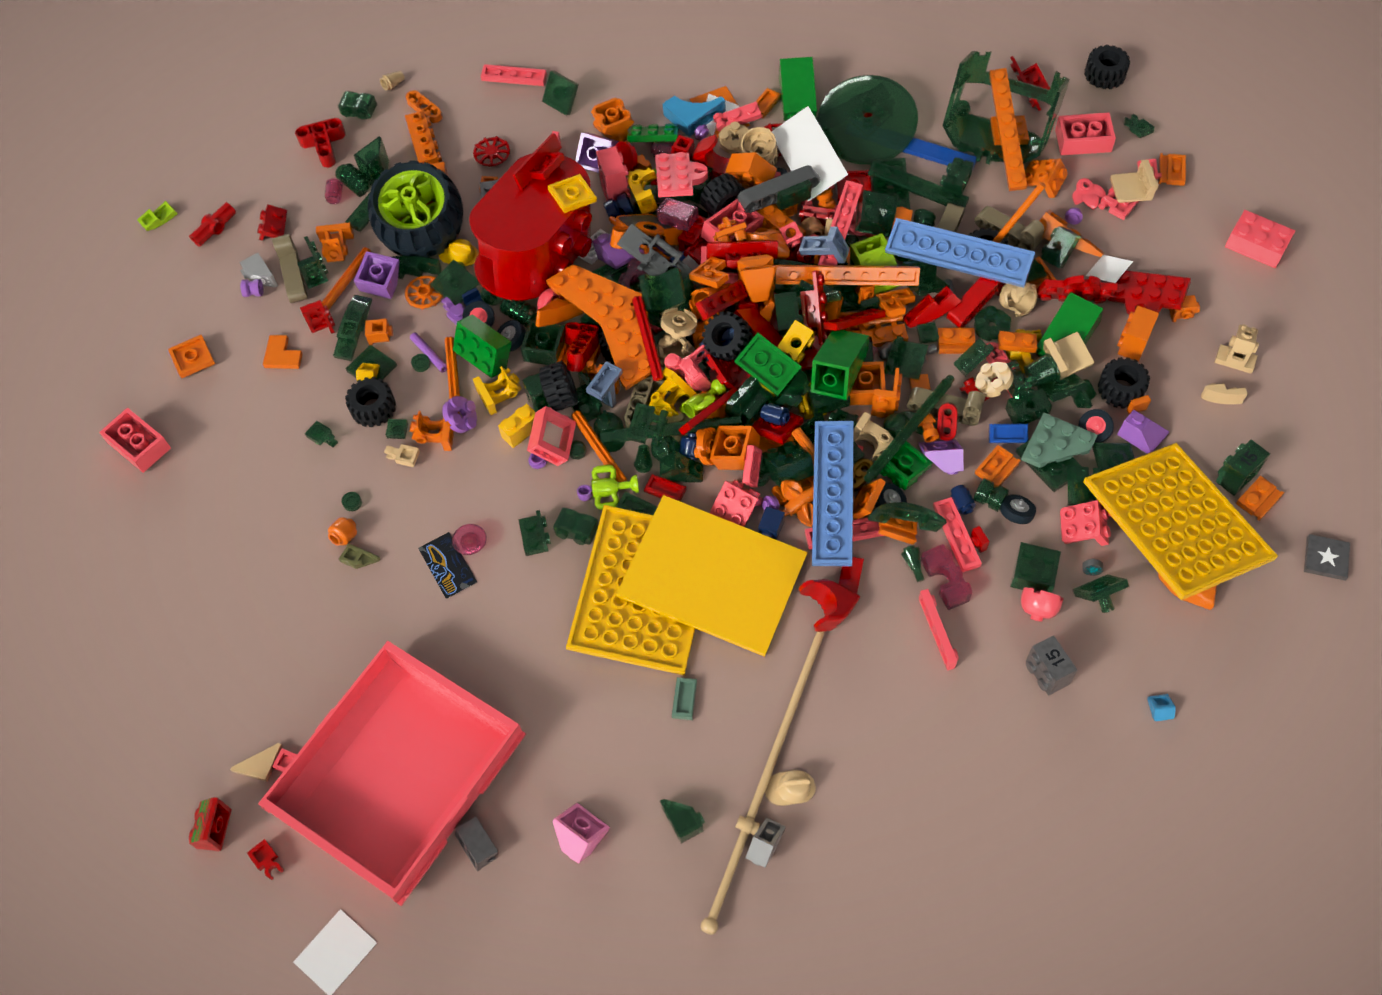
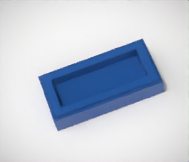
M989 424V443H1028V424Z

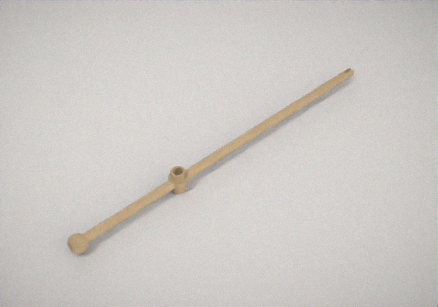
M825 631L816 633L747 816L743 817L740 815L735 826L741 829L709 916L701 922V930L707 934L713 935L718 930V922L716 920L749 833L755 835L758 831L760 823L754 821Z

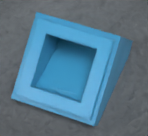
M1168 694L1147 697L1154 721L1175 718L1176 707Z

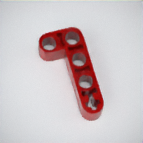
M980 277L960 299L961 302L948 312L946 318L957 327L964 328L995 294L1000 296L1001 289L1006 283Z
M577 322L565 324V343L570 345L567 350V369L569 371L579 372L586 366L587 361H589L598 347V326Z

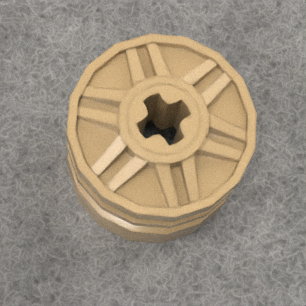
M755 127L743 135L740 144L742 153L755 152L773 166L776 165L778 162V150L775 136L771 130L765 127Z

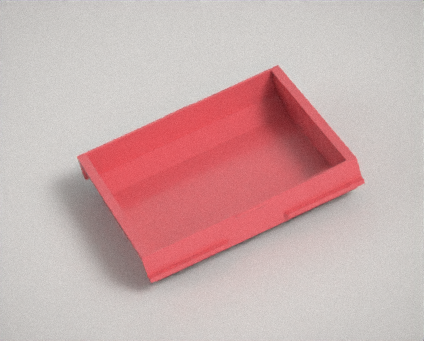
M387 641L338 704L331 709L315 729V733L258 804L262 809L273 814L402 906L444 849L450 834L477 797L486 791L523 740L526 733L521 730L518 723Z

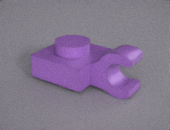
M445 297L441 301L444 304L443 308L448 311L446 313L447 317L457 325V321L463 319L462 315L465 307L460 303L455 306L448 297Z

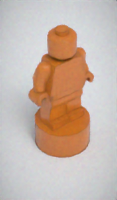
M921 407L918 410L920 414L917 417L918 427L921 426L923 428L925 442H934L940 437L933 423H936V420L932 414L927 413L926 409Z

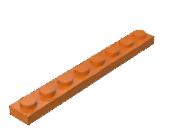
M1007 69L989 70L1009 191L1023 190L1027 188Z
M776 265L775 284L814 285L812 271H822L825 278L824 285L919 286L920 267Z

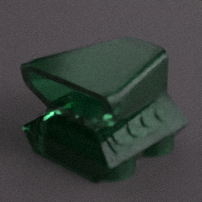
M750 376L726 403L725 413L730 418L739 417L742 426H752L754 421L760 416L763 405L771 403L773 396L760 385L756 378Z

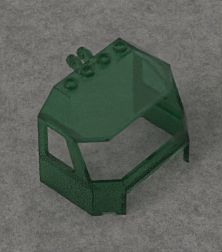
M971 51L959 64L942 126L953 146L958 148L959 151L974 153L977 156L976 161H980L985 156L987 157L986 164L989 165L992 161L1004 162L1001 145H994L990 119L973 114H955L966 83H983L991 86L989 72L986 70L992 52L986 51L985 55H979L980 52ZM1058 71L1055 72L1050 90L1008 78L1011 92L1044 101L1051 106L1046 114L1049 118L1043 137L1041 138L1037 134L1028 131L1029 143L1020 145L1023 164L1039 157L1047 146L1070 81L1067 77H1059L1060 73Z

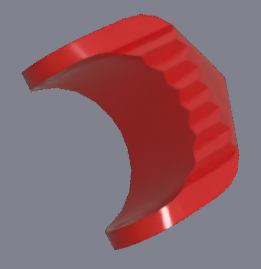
M715 134L702 139L697 144L691 161L704 164L707 167L708 177L711 179L721 174L725 175L730 158L722 157L713 151L718 142Z
M827 579L808 580L799 587L801 595L810 596L812 599L817 600L824 610L825 617L819 619L814 624L816 632L835 629L848 617L860 599L859 594Z

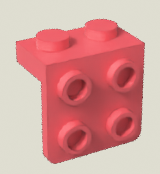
M737 480L725 481L710 510V514L745 527L755 506L762 505L763 498L760 497L758 491L751 488L750 490L743 487L744 484Z
M1098 500L1062 508L1060 510L1062 541L1065 544L1094 538L1101 546L1109 545L1108 537L1111 536V532L1107 525V520L1109 519L1108 511Z

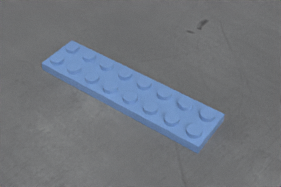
M899 218L895 220L885 248V253L1022 288L1025 287L1036 255L1034 251Z
M815 421L812 566H852L854 421Z

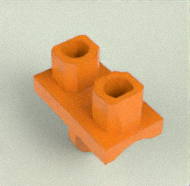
M727 216L723 217V223L718 225L721 231L715 232V236H713L715 242H730L729 237L733 235L736 241H745L747 239L745 232L747 228L746 223L735 225V219L729 221Z

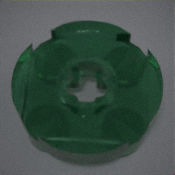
M988 306L976 315L974 320L975 332L986 341L998 339L999 331H1010L1011 317L994 306ZM989 322L995 323L996 326H989Z

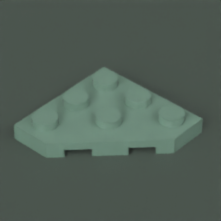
M1043 413L1021 460L1036 467H1043L1047 463L1064 461L1079 454H1088L1097 438V434Z

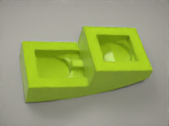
M165 201L154 212L148 209L137 221L146 231H150L165 224L178 213Z

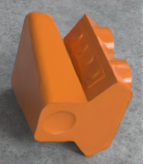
M615 97L595 105L591 111L595 118V121H593L594 127L607 138L619 142L627 140L628 129L634 123V120L631 117L630 111L625 108L623 100Z
M759 255L739 259L737 261L738 278L742 280L751 302L768 301L770 293L775 290L776 265H774L773 257L770 255Z

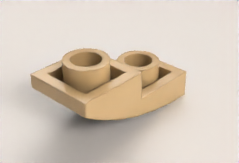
M1213 383L1205 386L1201 398L1219 404H1242L1247 391L1246 388L1236 387L1227 390L1225 384Z

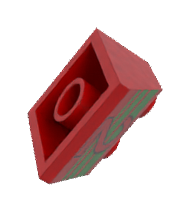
M217 797L200 801L199 808L196 809L194 815V827L189 833V844L196 849L221 851L232 809Z

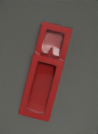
M946 286L934 298L928 294L903 317V320L909 328L920 326L943 316L961 301Z

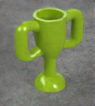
M718 379L713 380L711 389L708 392L690 397L682 403L679 411L685 413L690 418L695 417L716 400L715 395L723 396L726 393L725 386Z
M612 465L596 466L591 472L593 478L591 480L593 498H595V506L599 510H603L604 505L618 507L619 497L617 492L620 489L631 488L635 493H639L637 474L632 476L630 481L617 482L616 469ZM611 472L610 478L600 479L597 473ZM610 495L614 500L613 502L600 503L602 497Z

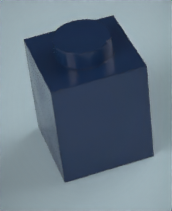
M766 507L758 526V532L777 540L784 524L785 512Z

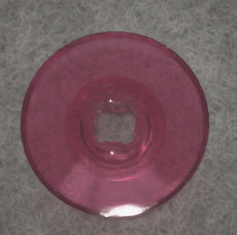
M476 524L463 525L453 534L452 545L460 554H475L485 546L486 533L482 527Z

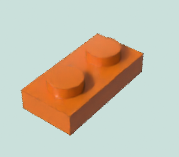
M999 331L998 348L999 350L1036 353L1037 334Z

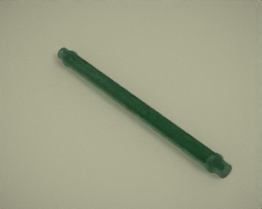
M952 375L942 379L940 384L867 470V474L864 476L866 482L871 483L952 386L955 380Z

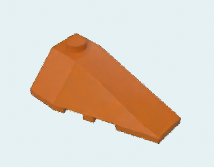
M1048 210L1039 220L1045 228L1042 240L1045 238L1046 240L1098 257H1102L1104 254L1091 241L1086 238L1082 239V235L1076 229L1071 227L1069 229L1067 227L1068 223L1053 211Z

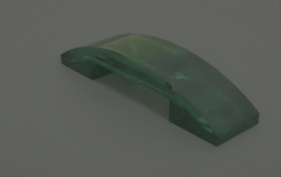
M892 502L881 505L868 516L869 521L886 523L890 518L919 522L920 529L937 532L947 523L946 519L936 512L920 505L905 502Z

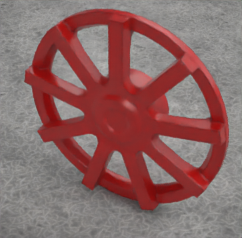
M498 136L483 138L478 144H475L473 150L474 159L479 164L487 167L502 164L510 155L508 142ZM499 153H506L507 155L503 158ZM485 154L480 160L477 158V156ZM486 158L490 159V164H485L483 162ZM498 158L501 160L498 163H493V159Z

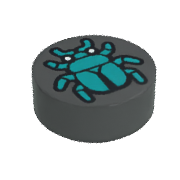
M1088 559L1082 564L1083 573L1086 575L1096 576L1103 572V563L1098 559Z

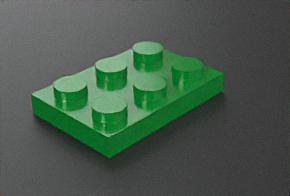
M638 124L632 125L628 131L627 141H676L679 135V126H675V124H666L665 126L650 124L648 125L649 127H642V125Z
M758 332L734 361L778 397L802 368V366Z

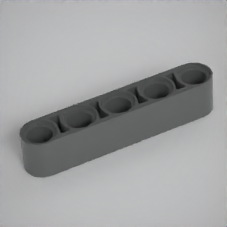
M806 165L745 189L739 193L737 199L747 213H752L816 187L820 182V177L812 166Z

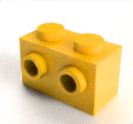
M526 403L498 425L501 437L512 448L531 435L535 411Z

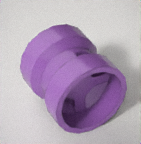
M261 279L241 281L240 288L243 297H250L251 295L260 297L263 295Z

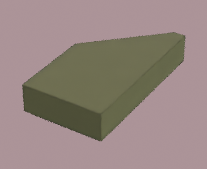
M348 543L339 557V561L358 569L379 562L380 557Z

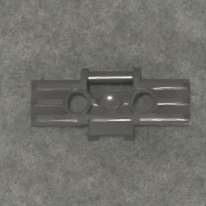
M631 224L617 243V245L641 262L637 269L645 271L654 278L655 282L658 283L663 278L685 296L695 284V281L689 278V273L693 269L679 260L683 252H678L662 240L659 234L652 239ZM656 243L675 258L674 261L670 262L654 250V244ZM641 244L648 245L649 252L647 254L640 252L639 247ZM671 265H675L678 268V273L675 276L668 273V268Z

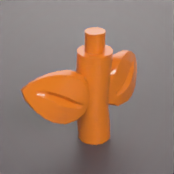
M784 480L781 482L782 495L789 501L784 505L785 508L781 510L785 512V517L788 515L793 516L796 513L801 523L813 527L812 501L814 485L803 490L798 481Z

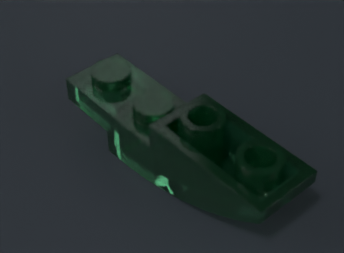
M354 295L351 299L336 336L338 341L333 354L334 358L347 361L353 360L360 332L365 327L372 298Z

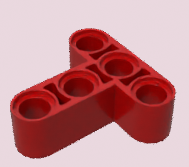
M331 118L300 126L296 129L295 134L302 148L315 146L322 166L330 168L336 163L331 142L343 139L346 132L341 119Z

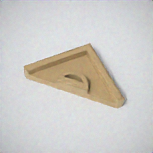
M277 743L231 767V771L268 782L273 771L272 765L283 745Z

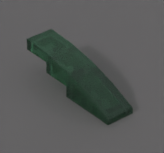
M391 256L400 261L398 279H403L405 274L420 277L423 272L440 275L442 271L439 259L416 256Z

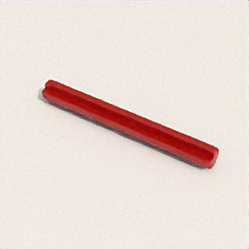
M635 296L632 302L654 381H660L664 376L642 296Z

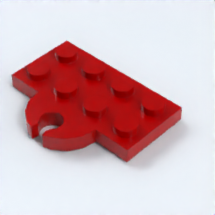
M1125 271L1116 282L1118 283V290L1108 301L1125 303V309L1129 315L1131 311L1135 312L1137 306L1158 313L1162 308L1181 310L1191 284V278Z
M1084 275L1072 276L1065 280L1045 279L1036 289L1037 298H1041L1044 301L1058 299L1064 302L1071 292L1087 301L1104 303L1118 290V283H1104L1095 276H1089V279H1084Z

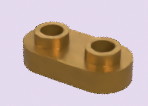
M860 459L854 464L853 482L856 484H853V491L859 490L873 475L875 466L871 460Z

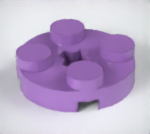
M454 396L445 402L442 410L443 417L446 422L450 423V428L453 431L465 433L476 427V406L473 401H468L462 396Z

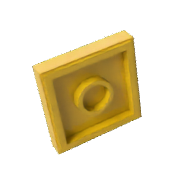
M580 174L548 185V191L564 213L597 202L596 195Z

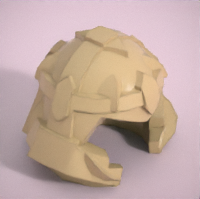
M1027 282L1024 288L1006 283L1001 289L999 302L1003 308L1016 311L1015 317L1025 316L1031 312L1037 302L1036 287L1034 284Z
M667 333L659 340L656 350L661 367L665 368L664 361L667 355L673 353L683 359L692 354L695 348L685 337L674 339L671 337V334Z

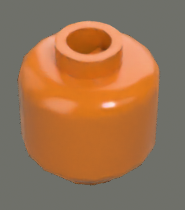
M340 517L328 528V538L335 545L345 546L357 535L356 523L350 518Z

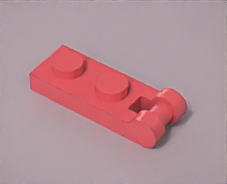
M757 102L724 113H716L713 116L719 132L732 122H738L743 125L762 118Z

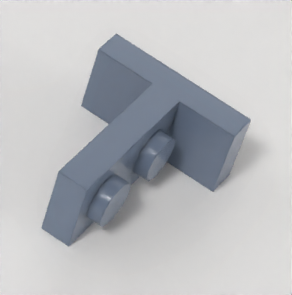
M830 227L828 236H804L799 252L801 255H834L838 263H845L850 248L838 227Z
M606 361L587 386L586 393L613 408L617 403L614 384L621 376L622 369Z

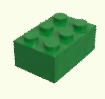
M472 314L457 321L453 351L490 378H493L501 373V366L507 369L512 342Z

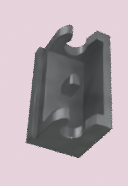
M477 817L455 828V837L477 871L496 859L495 855L498 854V850Z

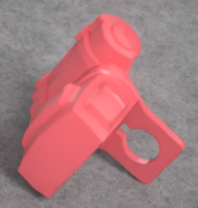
M704 344L683 359L673 353L666 356L664 361L666 368L674 371L694 390L705 392L711 388L710 380L698 366L707 357L706 355L710 353L705 349ZM704 351L700 357H697L700 352Z

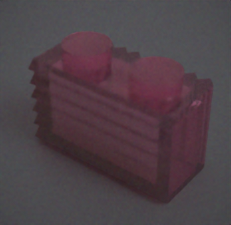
M666 197L664 202L657 208L658 221L664 225L668 224L678 230L688 232L698 219V209L695 206Z

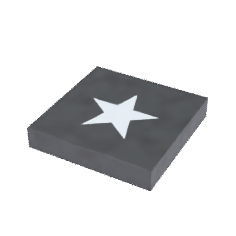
M1309 534L1306 539L1304 572L1346 581L1349 569L1350 543Z

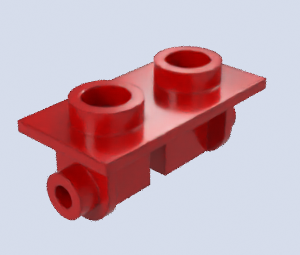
M804 205L803 210L799 212V217H802L801 223L808 217H816L823 226H826V219H833L836 210Z

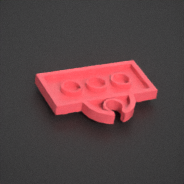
M678 152L676 154L661 153L655 155L658 198L693 195V186L702 184L708 179L707 167L702 163L690 162L689 153Z

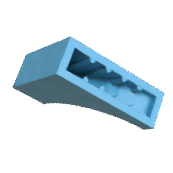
M673 96L662 104L663 115L675 126H679V129L688 137L694 134L699 125H707L713 121L714 114L726 111L725 99L722 96L704 103L687 102Z

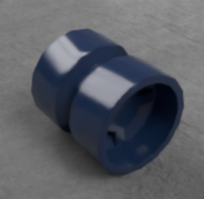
M625 192L616 196V200L610 199L603 203L609 217L613 216L616 218L620 215L635 213L633 205Z

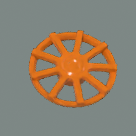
M433 276L417 277L405 289V298L410 306L421 308V310L431 306L435 307L444 296L443 284ZM429 278L430 281L428 284H424L422 279ZM420 280L421 285L418 287L413 285L415 281ZM434 280L438 282L437 286L430 288ZM410 287L417 292L408 293V289ZM439 288L441 289L440 293L433 292ZM417 296L413 301L409 299V297ZM430 296H436L437 299L433 300ZM422 299L421 305L416 304L417 301ZM428 299L431 303L425 304V300Z

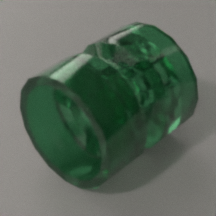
M984 478L973 500L982 505L987 503L988 508L999 512L1003 500L1009 493V489L1001 485L996 487L994 482Z

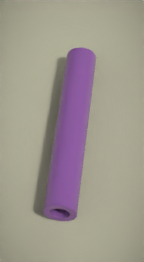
M416 332L412 333L410 339L441 373L445 372L447 365Z

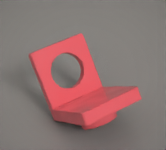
M795 221L779 229L788 248L801 245L803 234L800 232ZM789 228H793L796 231V235L792 238L786 236V231Z

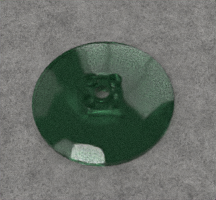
M862 75L841 82L826 95L819 108L818 124L839 158L855 164H877L899 155L911 143L917 130L918 110L911 94L899 83L882 76ZM865 113L872 114L871 117H864L863 115Z

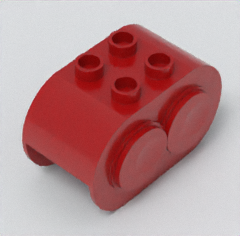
M532 154L521 157L472 209L469 217L470 228L478 239L479 255L474 264L475 275L479 283L495 296L516 301L540 297L542 292L550 288L547 285V279L574 265V261L578 256L584 258L589 253L592 246V239L590 238L592 221L590 204L564 213L548 191V185L578 174L583 177L590 187V178L586 170L569 157L565 156L563 162L550 174L548 179H532L523 190H520L513 177V173Z

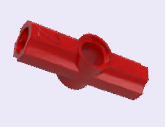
M226 202L212 215L206 214L201 220V225L189 235L190 239L200 247L213 234H221L225 227L224 224L236 214L235 209Z

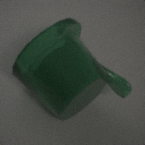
M1048 353L1024 366L1026 374L1024 383L1028 386L1038 387L1058 381L1061 378L1055 360Z

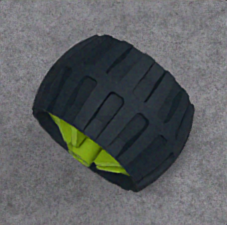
M414 160L406 163H396L390 169H385L371 187V193L368 197L370 224L378 239L395 254L409 259H429L436 254H442L448 245L456 240V235L460 233L463 223L461 196L452 180L434 165L426 162L419 163ZM431 200L434 201L433 203L426 205ZM404 216H407V217H405V218H404L403 220H401V221H398V220H397V219H399V218H402V217H404Z

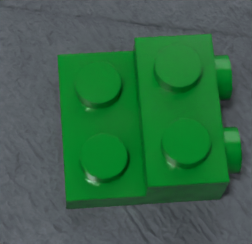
M904 439L880 457L877 468L882 476L887 475L893 484L906 490L917 482L920 475L931 468L933 462Z

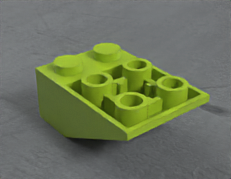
M882 233L850 245V260L854 266H898L894 255L885 253L887 240ZM875 285L874 296L899 286Z

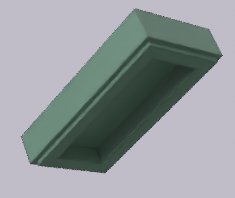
M677 677L672 718L693 720L697 679Z

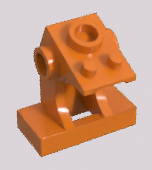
M350 222L316 226L317 236L323 246V258H326L327 263L344 261L345 256L348 255L346 239H354V232Z
M418 411L417 415H413L415 421H411L409 432H413L412 440H416V442L421 444L426 442L441 443L444 451H452L454 431L450 428L451 425L448 421L446 422L444 418L440 421H430L429 417L422 416L421 411ZM429 430H439V433L431 434Z

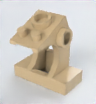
M1239 324L1236 336L1232 335L1229 345L1220 344L1214 363L1252 374L1258 356L1252 354L1256 353L1259 343L1256 342L1258 330L1255 327L1250 328L1245 324Z
M864 412L854 428V444L859 440H866L871 443L874 454L870 460L878 462L881 456L892 449L896 441L889 431L870 421L871 415Z

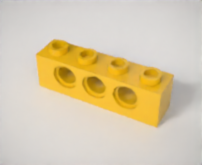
M795 320L777 348L790 356L795 362L800 363L805 356V353H803L807 347L810 348L815 341L814 331ZM799 340L802 344L799 348H793L791 346L792 342ZM757 380L754 382L757 387L775 397V394Z

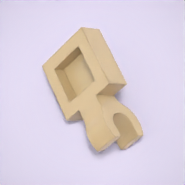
M401 444L399 449L386 446L384 453L387 454L386 458L395 459L396 464L414 467L420 450L417 447Z

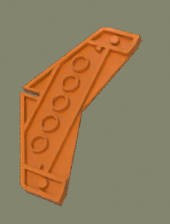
M571 265L546 280L547 285L553 292L563 296L602 327L614 364L622 369L619 379L625 390H628L652 374L632 302L633 297L642 296L648 316L647 301L643 294L577 265Z

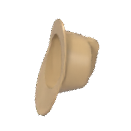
M804 771L780 772L770 777L765 794L767 799L777 806L808 802L813 797L816 785L813 778Z

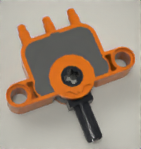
M653 214L620 215L616 218L610 216L609 221L614 225L610 246L623 249L617 243L631 224L652 239L659 234L660 238L670 246L679 245L678 238L687 226L680 222L667 223L662 218ZM656 243L654 244L653 249H659L665 255L671 256ZM647 244L640 245L642 248L649 249Z

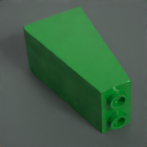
M813 57L780 59L779 83L783 121L789 120L807 106H809L816 118L817 104Z
M1070 292L1039 341L1036 351L1038 356L1044 360L1048 359L1043 349L1045 340L1051 338L1054 343L1075 332L1079 333L1086 345L1101 322L1103 308Z
M832 330L813 359L811 392L847 400L867 355L869 335L845 330Z

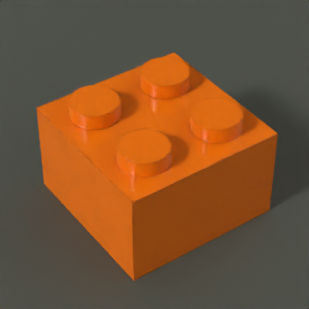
M755 152L733 153L725 173L732 174L744 188L748 189L773 179L777 168Z
M1137 306L1135 312H1130L1117 344L1120 347L1118 355L1132 360L1135 359L1139 362L1159 315L1158 312L1141 306Z
M884 361L863 362L848 396L847 405H872L874 389L886 390Z
M718 426L709 459L718 470H744L747 445H754L758 448L761 437L752 426Z

